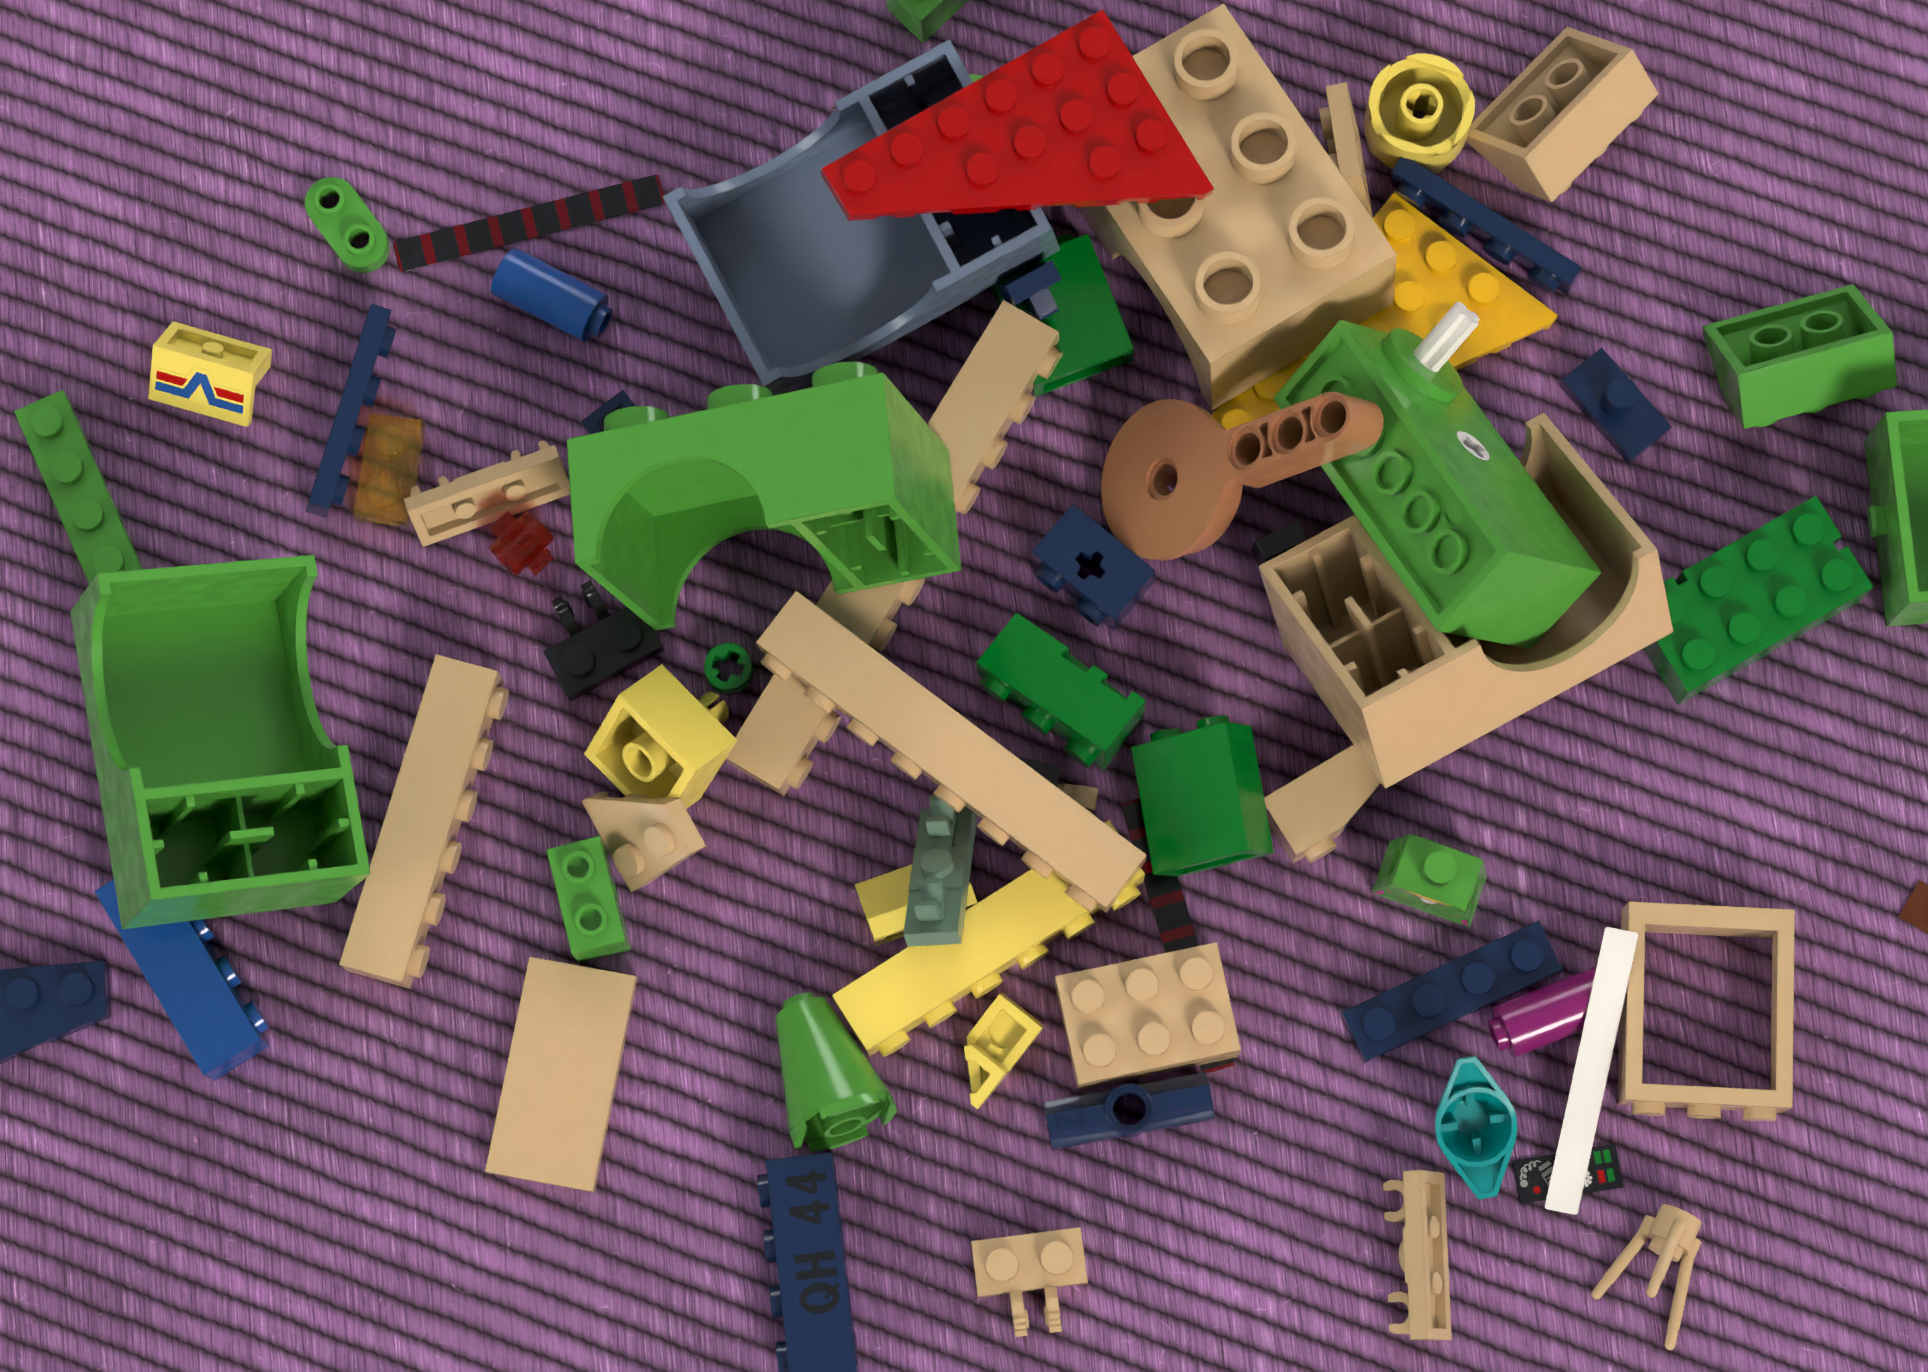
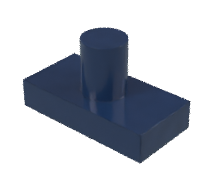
M1600 348L1564 377L1559 384L1560 388L1628 465L1666 435L1672 427L1603 348Z

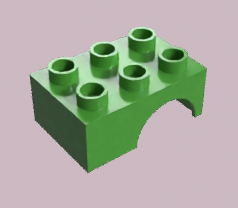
M840 362L824 366L812 374V388L774 396L771 390L759 385L737 384L722 387L708 395L707 410L669 417V414L662 409L649 406L618 409L609 413L604 418L603 432L567 439L575 564L655 631L676 627L675 615L679 594L687 576L697 562L719 543L748 531H783L800 537L811 544L824 559L831 574L834 592L837 595L961 571L949 449L884 373H878L874 366L861 362Z
M314 555L97 573L71 609L70 614L122 929L336 903L370 874L348 745L336 746L328 738L319 719L310 684L306 648V620L310 592L318 576Z

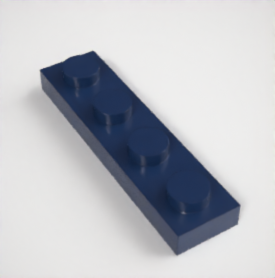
M1401 157L1391 171L1390 184L1396 187L1394 190L1395 194L1416 209H1420L1422 205H1425L1441 215L1438 219L1439 223L1452 233L1465 237L1468 232L1485 243L1482 249L1496 261L1504 265H1509L1513 261L1529 271L1527 278L1542 290L1554 294L1556 289L1567 295L1579 278L1581 266L1415 161Z
M371 303L305 512L326 518L331 504L339 507L342 505L350 480V476L340 474L346 454L357 457L366 427L356 424L361 406L364 405L371 408L373 406L381 377L372 375L377 356L388 358L397 328L387 325L392 311L390 309Z
M1538 920L1342 1011L1340 1015L1365 1064L1554 976L1563 969Z

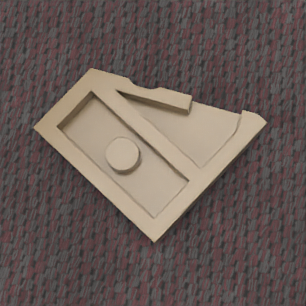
M599 792L582 800L587 813L614 860L616 869L622 875L630 892L646 886L706 846L680 798L661 796L653 800L647 795L630 794L623 798L609 797L608 792Z

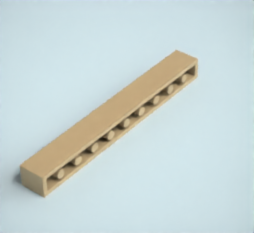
M1004 300L928 422V426L949 449L956 514L959 512L966 515L980 492V487L975 485L985 467L991 470L996 467L1007 448L1008 442L1003 440V437L1013 421L1020 425L1029 414L1036 399L1035 396L1030 394L1036 377L1039 375L1048 380L1063 355L1062 351L1055 348L1060 340L1057 330ZM925 578L840 595L834 592L833 581L831 580L816 606L870 647L882 652L897 628V624L892 619L902 603L907 606L913 603L925 582ZM774 674L735 737L737 742L726 760L733 767L780 795L785 796L790 786L797 790L802 785L813 765V761L808 759L818 740L826 743L831 738L841 720V715L836 713L837 709L835 707L830 714H827L803 695L808 687L793 675L785 682Z

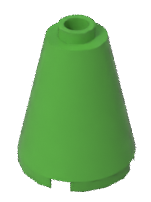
M805 992L785 1000L782 1004L783 1009L776 1015L775 1019L789 1136L794 1148L800 1151L802 1143L808 1144L810 1152L838 1148L869 1135L865 1125L878 1117L882 1127L887 1124L897 1113L893 1096L827 999L824 997H814L813 993Z

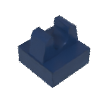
M1052 260L1043 261L997 286L1004 301L1011 305H1016L1023 301L1031 316L1039 321L1059 311L1048 288L1062 280Z

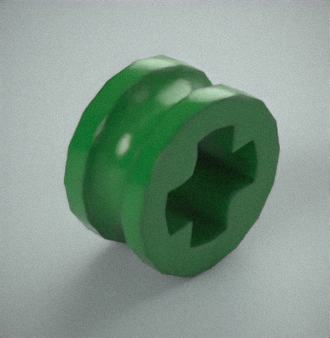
M728 642L718 644L710 650L705 658V675L712 688L719 693L727 695L737 694L745 690L751 683L754 673L753 664L747 651L738 644ZM730 656L737 657L738 668L743 669L740 676L731 675L727 682L721 681L719 679L721 673L718 669H715V665L717 662L727 663Z

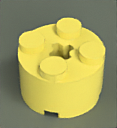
M1417 53L1406 56V59L1392 65L1389 64L1381 70L1371 87L1364 115V133L1369 152L1391 169L1403 157L1415 161L1434 174L1444 170L1461 152L1466 142L1475 111L1473 92L1470 90L1463 78L1464 74L1459 68L1440 56ZM1415 110L1425 113L1423 119L1413 116Z

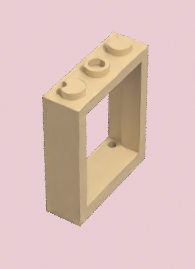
M1628 902L1621 909V930L1638 933V939L1619 1021L1617 1105H1632V1114L1665 1116L1666 1107L1687 1108V1117L1719 1119L1721 1118V1110L1743 1111V1120L1769 1122L1776 1121V1113H1783L1792 1108L1795 910ZM1645 932L1772 938L1770 1090L1642 1083Z

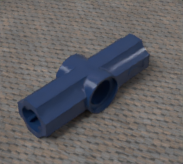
M1206 1072L1138 1085L1123 1084L1112 1090L1043 1102L1052 1150L1120 1137L1134 1138L1147 1132L1215 1120L1213 1101ZM1124 1097L1138 1099L1145 1110L1144 1118L1135 1125L1120 1123L1113 1113V1107L1119 1099Z

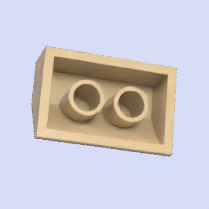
M1566 27L1471 123L1466 142L1518 189L1553 202L1560 194L1569 189L1572 182L1594 159L1606 151L1608 145L1631 122L1635 121L1642 114L1643 110L1659 93L1633 49Z

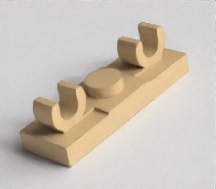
M543 440L538 442L540 450L521 457L519 450L512 451L511 461L506 463L503 461L458 477L450 483L446 477L442 476L438 478L439 487L422 493L418 485L412 487L411 497L405 498L404 502L422 546L431 545L570 495V482L556 446H549Z
M1426 1170L1403 1171V1181L1389 1180L1383 1184L1384 1191L1400 1192L1404 1199L1402 1208L1397 1212H1385L1384 1219L1390 1222L1405 1223V1227H1403V1241L1399 1247V1263L1405 1273V1283H1408V1292L1396 1291L1388 1295V1302L1404 1303L1409 1312L1405 1322L1389 1324V1331L1395 1334L1410 1335V1340H1452L1444 1173Z

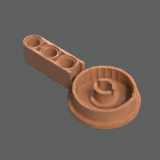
M1333 391L1323 393L1234 428L1226 429L1205 409L1191 402L1178 399H1163L1152 402L1135 412L1123 424L1109 448L1101 481L1102 505L1107 524L1118 541L1142 558L1166 561L1204 550L1217 541L1231 524L1241 500L1243 485L1261 488L1368 449L1381 436L1384 424L1382 411L1374 402ZM1167 486H1171L1174 490L1172 492L1169 491Z

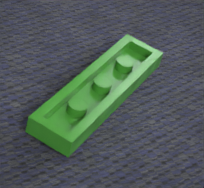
M60 390L14 411L89 584L97 573L144 569L68 395L63 390Z

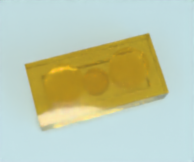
M370 413L353 513L357 521L409 527L410 516L404 499L411 497V488L416 486L425 432L423 420Z

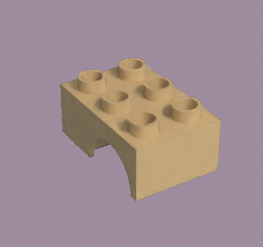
M1224 3L1132 56L1214 188L1212 194L1203 200H1197L1196 197L1162 199L1158 203L1140 204L1136 201L1122 202L1119 205L1078 207L1111 259L1113 260L1120 255L1124 256L1139 272L1160 302L1189 355L1199 381L1201 394L1212 410L1314 351L1339 320L1360 324L1392 305L1397 259L1394 249Z
M1545 413L1525 422L1526 441L1520 463L1602 573L1531 649L1437 631L1355 514L1258 566L1284 648L1385 789L1673 632L1657 548Z

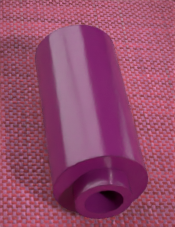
M1596 967L1494 1006L1493 1013L1495 1018L1488 1020L1487 1025L1499 1051L1508 1049L1511 1056L1515 1058L1583 1031Z

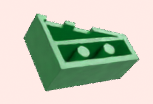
M1015 613L976 662L977 674L982 677L978 682L979 685L998 701L1004 703L1007 698H1010L1023 708L1024 712L1021 714V717L1041 734L1047 735L1051 730L1067 742L1063 749L1079 764L1089 768L1094 763L1104 771L1143 722L1146 700L1134 691H1132L1128 698L1106 682V679L1109 677L1107 673L1095 665L1089 669L1068 653L1070 650L1067 646L1018 613Z

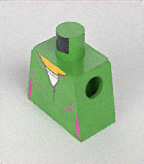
M1407 834L1389 842L1372 894L1469 928L1487 879L1484 861L1478 857L1416 835Z

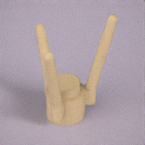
M1667 1204L1661 1205L1656 1218L1645 1215L1636 1235L1592 1290V1297L1596 1300L1600 1299L1648 1239H1652L1648 1248L1658 1254L1659 1259L1646 1289L1648 1297L1653 1298L1657 1295L1671 1261L1679 1262L1681 1258L1664 1343L1667 1350H1673L1676 1345L1678 1331L1680 1330L1694 1258L1702 1243L1696 1238L1702 1222L1692 1214Z

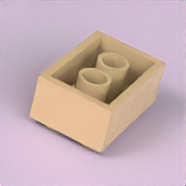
M1217 942L1055 976V988L1078 1091L1236 1058L1241 1051Z

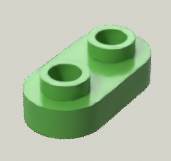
M326 177L316 181L309 188L305 197V209L312 223L349 270L356 273H370L379 269L386 262L390 253V242L383 227L347 181L337 177ZM330 195L339 197V202L335 207L329 209L322 207L326 197ZM357 236H368L369 243L364 248L356 249L352 247V242Z

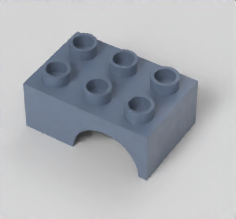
M950 39L836 101L833 112L822 125L799 143L773 159L726 181L695 189H687L681 186L663 196L764 387L772 391L773 396L811 387L812 374L819 368L840 362H857L1061 250L1053 229L1041 207H1037V210L1018 211L1010 208L1000 209L998 212L953 215V212L925 213L905 218L878 216L876 219L848 221L820 175L821 168L973 83Z

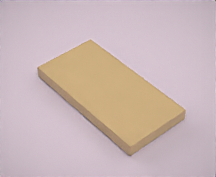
M529 957L485 1169L486 1173L595 1193L638 980L636 976Z

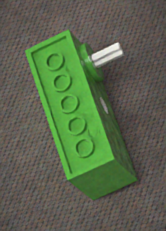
M1456 302L1425 339L1400 328L1392 329L1387 333L1339 320L1273 399L1280 409H1284L1323 393L1334 391L1376 403L1384 417L1383 430L1377 442L1368 449L1321 465V467L1437 631L1531 649L1602 572L1465 389L1459 374L1448 361L1479 325V317L1475 312L1469 311L1463 303Z

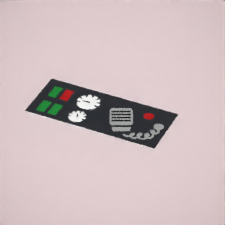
M1616 1145L1592 1147L1582 1194L1623 1188ZM1556 1154L1512 1161L1520 1204L1546 1200Z

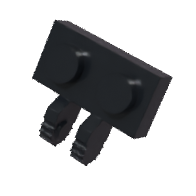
M591 580L580 585L587 605L594 610L599 619V622L580 631L574 620L575 614L568 601L563 600L562 596L551 601L570 637L543 651L570 702L665 651L654 629L628 607H624L610 615Z

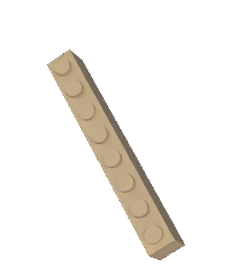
M796 591L756 643L760 651L765 654L760 662L768 670L785 682L793 675L808 687L803 695L827 714H830L835 707L850 718L851 722L848 724L847 729L871 747L874 746L877 740L895 753L890 759L895 766L914 780L921 773L938 785L937 789L933 792L935 796L958 813L966 806L982 818L977 827L998 844L1003 846L1009 839L1023 849L1026 853L1021 860L1043 878L1047 879L1052 872L1070 885L1064 893L1091 913L1095 906H1098L1107 913L1146 862L1147 855L799 592Z

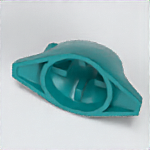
M1476 1056L1457 1058L1436 1110L1434 1121L1437 1143L1443 1154L1478 1199L1497 1197L1516 1141L1518 1130L1516 1113L1510 1100Z

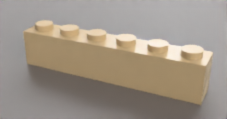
M435 655L369 867L370 874L366 877L339 963L348 972L409 989L411 988L413 978H421L424 974L430 953V947L425 946L424 942L430 924L437 926L442 917L446 895L440 893L445 874H453L458 865L462 844L456 842L461 822H469L474 813L477 791L472 790L477 770L485 771L489 764L493 749V740L487 739L493 719L501 720L508 701L509 690L503 688L505 681L496 670Z

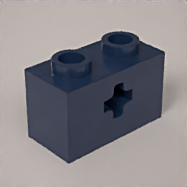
M1074 504L1070 506L1031 551V564L1036 567L1033 571L1034 576L1054 593H1058L1062 588L1077 601L1074 605L1076 611L1096 627H1099L1103 622L1110 629L1114 630L1155 581L1156 571ZM1080 563L1087 568L1093 566L1094 563L1100 565V579L1093 575H1089L1085 580L1080 578Z

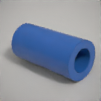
M516 247L512 248L505 255L496 270L491 284L490 292L492 295L583 342H586L592 335L600 337L608 326L613 312L611 308L607 307L609 300L607 294Z

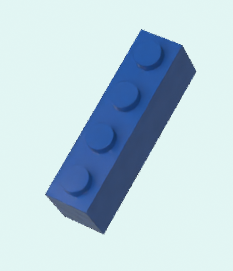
M114 879L94 891L204 1076L215 1081L270 1047L263 1034L270 1026L257 1004L253 1000L245 1004L235 986L242 983V979L233 963L226 955L218 958L208 941L215 937V934L206 919L122 929Z

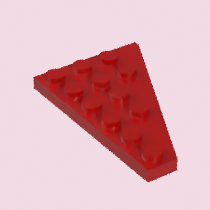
M1103 9L821 168L820 173L848 221L876 219L878 216L905 218L925 213L953 212V215L998 212L1000 209L1010 208L1023 211L1037 210V207L1107 206L1119 205L1122 202L1136 201L1140 204L1158 203L1162 199L1196 197L1197 200H1203L1210 196L1214 190Z

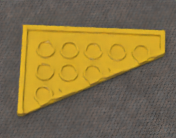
M1393 193L1373 217V221L1397 254L1393 304L1358 325L1387 333L1392 329L1400 328L1425 339L1456 302H1461L1469 311L1475 312L1480 320L1478 321L1479 325L1448 359L1457 371L1475 363L1482 356L1506 349L1511 346V343L1542 329L1546 331L1555 322L1558 316L1556 313L1397 194ZM1312 352L1220 405L1212 414V417L1226 429H1231L1281 410L1273 398Z

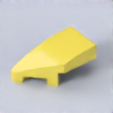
M1000 993L966 1037L967 1045L964 1046L965 1061H968L971 1085L970 1100L971 1105L976 1109H979L1045 1027L1004 993Z

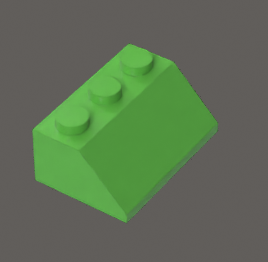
M1854 284L1702 326L1703 336L1726 405L1744 429L1769 426L1779 419L1800 413L1819 412L1829 405L1854 398H1869L1876 395L1879 391L1897 387L1892 331Z

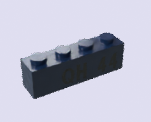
M832 1152L765 1160L767 1174L757 1175L760 1206L761 1208L771 1207L773 1229L763 1230L766 1261L767 1263L777 1262L779 1284L769 1286L773 1319L783 1318L785 1340L776 1341L778 1371L859 1372L834 1156Z

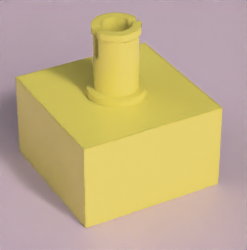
M661 664L618 695L584 755L625 796L630 794L647 795L653 800L661 796L680 798L687 809L701 799L736 744L737 739L722 725L729 717V709L726 702L722 700L709 710L708 706L719 698L717 693L706 692L697 700Z

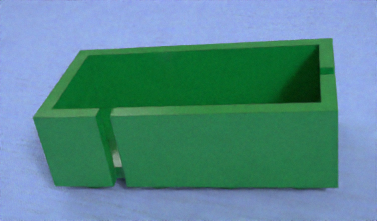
M1817 496L1812 497L1683 570L1676 581L1673 577L1664 581L1673 632L1648 645L1643 650L1677 705L1859 603L1872 590V583L1850 548L1846 546L1839 551L1836 548L1835 544L1842 536Z

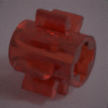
M527 510L516 519L506 511L489 528L497 540L488 549L515 576H518L525 568H528L536 576L554 559L551 556V552L546 548L555 539L554 536Z

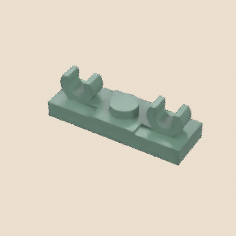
M929 796L931 809H921L903 933L907 947L962 943L977 816L966 806L958 813L937 796Z

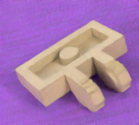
M1081 1227L971 1241L978 1298L1010 1294L1015 1337L1028 1336V1312L1024 1308L1022 1292L1044 1289L1046 1302L1044 1307L1045 1323L1049 1327L1050 1333L1061 1332L1062 1326L1057 1288L1088 1284Z

